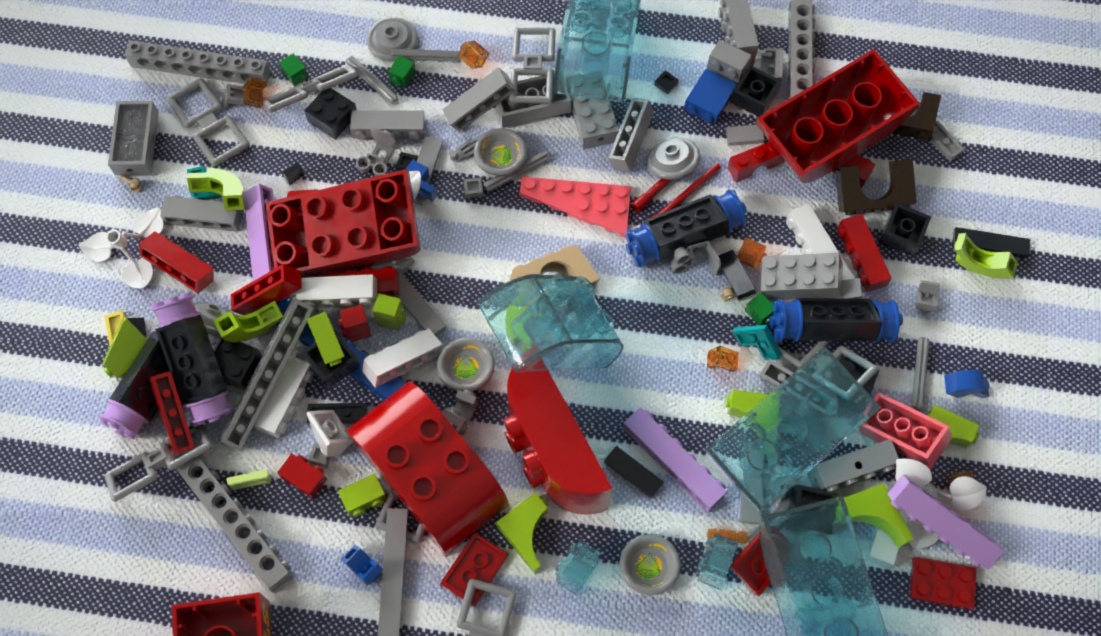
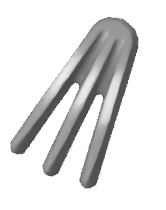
M469 138L458 149L449 152L450 159L453 162H458L474 155V151H469L475 147L476 142L467 147L472 141V138Z

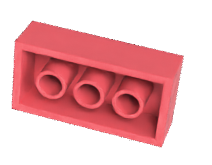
M880 392L877 393L857 422L862 435L878 443L891 439L897 453L925 464L930 470L952 439L948 425Z

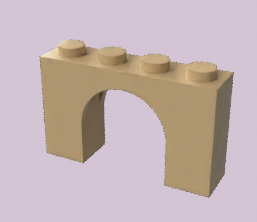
M576 244L570 247L565 246L555 253L550 252L540 259H533L523 266H516L512 270L509 279L533 315L549 309L553 301L552 295L541 280L540 275L543 273L558 272L563 274L570 280L579 295L596 289L600 280Z

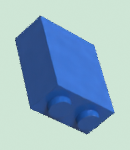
M705 69L687 97L684 110L691 115L702 118L707 123L716 125L731 101L737 83Z

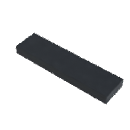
M959 227L954 229L953 246L957 241L958 234L966 233L977 247L985 251L1011 252L1013 256L1023 258L1030 256V239Z

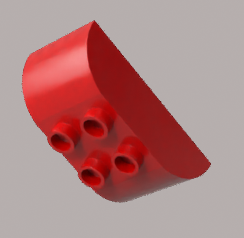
M873 49L757 118L756 125L801 182L810 183L825 176L851 158L883 140L916 110L920 102L876 50Z
M534 346L518 358L508 377L509 417L503 420L507 429L504 432L506 439L514 454L522 450L525 454L522 455L525 466L522 468L533 489L542 485L546 495L553 503L572 513L587 515L606 511L610 505L612 486Z
M411 381L407 382L345 430L348 437L446 557L509 505L503 489L486 465L432 400Z

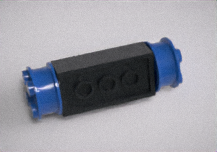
M729 189L721 196L707 195L646 219L640 228L635 230L627 229L625 232V238L628 242L626 250L629 255H633L636 267L644 268L646 263L651 261L659 262L674 256V251L677 248L684 247L687 249L688 246L712 241L727 235L734 228H744L746 225V206L743 202H740L735 190Z
M796 298L792 302H784L782 299H778L773 302V316L770 317L769 324L770 328H773L774 339L777 342H782L783 339H792L793 342L800 340L872 341L877 343L879 340H887L889 343H893L898 340L903 316L899 314L897 303L894 300L880 303L878 300L872 301L871 299Z

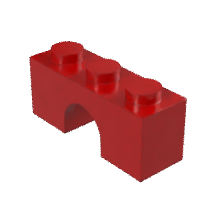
M769 141L730 157L728 170L735 182L751 177L753 172L762 165L770 169L783 164L785 160Z

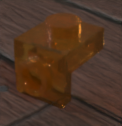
M723 346L710 349L707 355V368L720 367L731 372L737 371L739 352Z

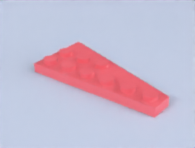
M521 177V197L539 204L543 203L550 206L551 209L563 211L571 217L591 225H598L605 228L604 230L613 231L625 238L631 186Z

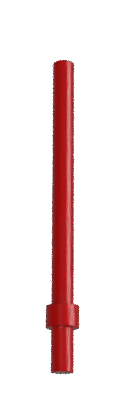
M719 163L714 164L657 215L676 208L719 171L721 165Z

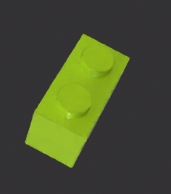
M378 293L372 310L377 326L399 331L400 326L404 325L406 320L401 299Z
M375 473L338 490L350 517L360 516L365 513L366 509L379 507L386 500L384 491Z

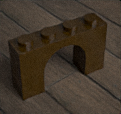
M923 92L917 113L907 118L891 134L931 141L941 95Z
M913 159L889 161L890 187L887 193L877 200L869 199L862 192L858 166L835 168L839 212H845V215H855L856 211L863 210V213L875 212V208H881V211L892 210V206L895 203L911 208L910 204L917 203Z

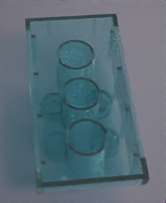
M568 0L558 46L553 93L625 103L642 0Z
M525 275L502 284L477 301L479 308L515 372L608 368L623 351L624 346L614 330L615 323L612 317L600 307L594 296L595 289L593 285L583 276Z
M824 346L704 451L755 509L762 514L872 417L881 406Z
M843 496L761 517L759 533L762 554L786 636H888Z

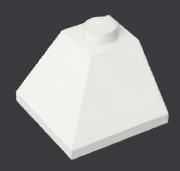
M334 410L309 411L307 413L315 439L320 446L321 452L326 457L339 456L353 443L345 433L346 428Z

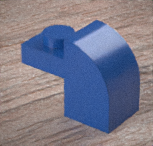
M412 160L406 169L408 171L421 172V185L418 195L422 199H429L433 202L437 197L434 186L426 183L430 177L429 170L426 166Z
M962 370L944 375L945 389L948 395L956 398L970 394L980 398L990 397V385L987 378L983 377L982 371Z
M354 545L340 559L367 586L371 582L376 581L383 571V568L357 545Z

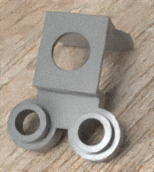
M373 128L371 129V134L376 139L377 144L372 154L368 153L367 156H361L356 160V166L363 173L373 169L375 176L388 174L386 164L394 150L393 144L396 143V140L391 132ZM379 150H384L387 155L385 158L376 156V153Z
M709 241L688 246L687 249L684 247L677 248L674 251V259L671 261V268L674 274L682 273L688 267H691L695 255L701 253L705 254L713 275L718 274L721 266L720 259ZM701 247L700 250L693 252L695 248Z

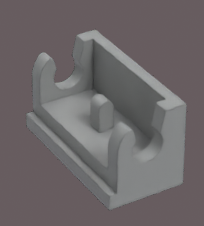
M766 48V53H763L761 56V71L782 81L783 48Z

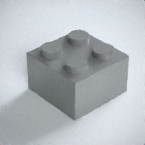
M719 40L709 55L707 69L738 85L748 69L751 54Z

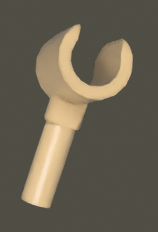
M120 175L119 178L130 184V190L137 193L140 191L142 184L136 178L129 179Z

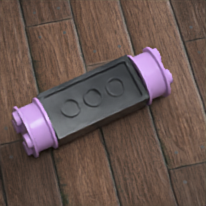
M189 292L180 295V300L178 296L165 300V305L163 301L152 304L151 311H155L159 322L156 325L159 328L155 330L169 370L172 373L181 404H185L184 406L189 408L192 416L190 423H193V426H198L205 423V420L213 422L221 419L220 415L223 417L232 414V409L234 408L229 406L226 397L228 391L200 311H196L193 302L195 295L192 296V293Z
M155 329L109 398L108 403L110 405L103 415L99 414L98 416L100 424L108 428L112 427L116 429L114 432L119 436L128 437L132 440L139 438L137 433L142 425L147 424L148 421L151 422L159 410L149 380L150 377L170 371Z

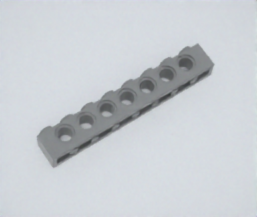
M790 0L788 6V99L815 84V77H812V73L815 71V62H812V58L815 56V48L812 47V44L815 42V33H812V29L815 27V18H812L815 12V4H812V0Z
M129 40L125 52V57L130 67L262 87H267L271 75L268 62L260 59Z
M298 299L291 300L219 441L241 451L306 325L307 319L314 309L313 307Z
M202 454L176 468L272 593L292 578V575L289 573L291 567L285 560L280 561L277 555L279 552L273 544L267 545L264 541L267 539L266 535L260 528L256 530L253 527L255 521L248 513L246 515L243 514L241 511L243 508L242 504L237 498L232 500L229 496L231 490L225 483L221 485L217 479L220 476L213 468L208 469L206 464L209 462ZM203 470V474L200 477L195 478V474L198 471ZM215 485L212 492L206 493L209 486ZM222 500H226V505L218 508V504ZM238 515V520L235 523H230L231 517ZM250 530L249 537L242 539L243 532ZM257 546H262V551L259 554L253 553ZM274 561V567L271 570H266V564Z

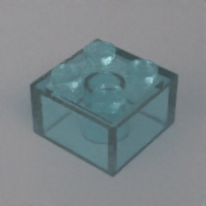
M716 533L713 539L708 538L702 553L706 557H701L695 572L699 575L697 581L721 590L738 542Z
M581 539L577 544L572 543L567 551V559L565 561L561 560L555 569L556 582L576 596L598 565L601 556L599 551Z

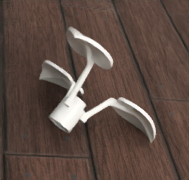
M159 207L151 209L135 221L133 228L138 234L126 233L125 231L120 233L115 229L110 230L108 233L99 232L86 241L79 243V247L89 259L95 262L108 260L111 257V249H120L133 263L126 266L123 271L124 282L132 288L143 289L152 280L153 266L143 258L137 262L125 249L127 245L126 236L136 238L144 236L147 238L154 231L161 234L164 229V221L160 217L161 209Z
M912 459L896 460V483L904 475L936 499H938L939 495L952 498V505L955 509L962 511L973 509L981 503L986 494L987 488L985 485L967 476L956 478L949 487L951 494H947L937 490L930 483L932 475L925 464ZM910 518L907 527L914 540L909 542L913 549L918 550L931 546L939 540V534L935 531L933 533L928 532L922 526L923 523L921 521L915 522Z

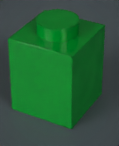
M294 53L279 62L282 73L293 86L302 83L308 78L305 66Z
M399 55L388 71L390 81L396 86L406 88L416 73L415 63Z
M761 292L747 303L745 312L758 325L769 324L770 317L773 316V304Z

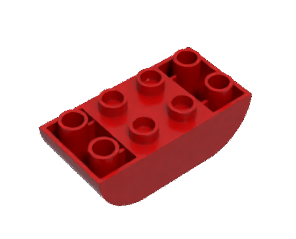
M407 169L266 202L274 269L285 264L301 271V278L320 277V274H326L329 271L340 273L349 269L356 270L413 256L421 250L411 178Z

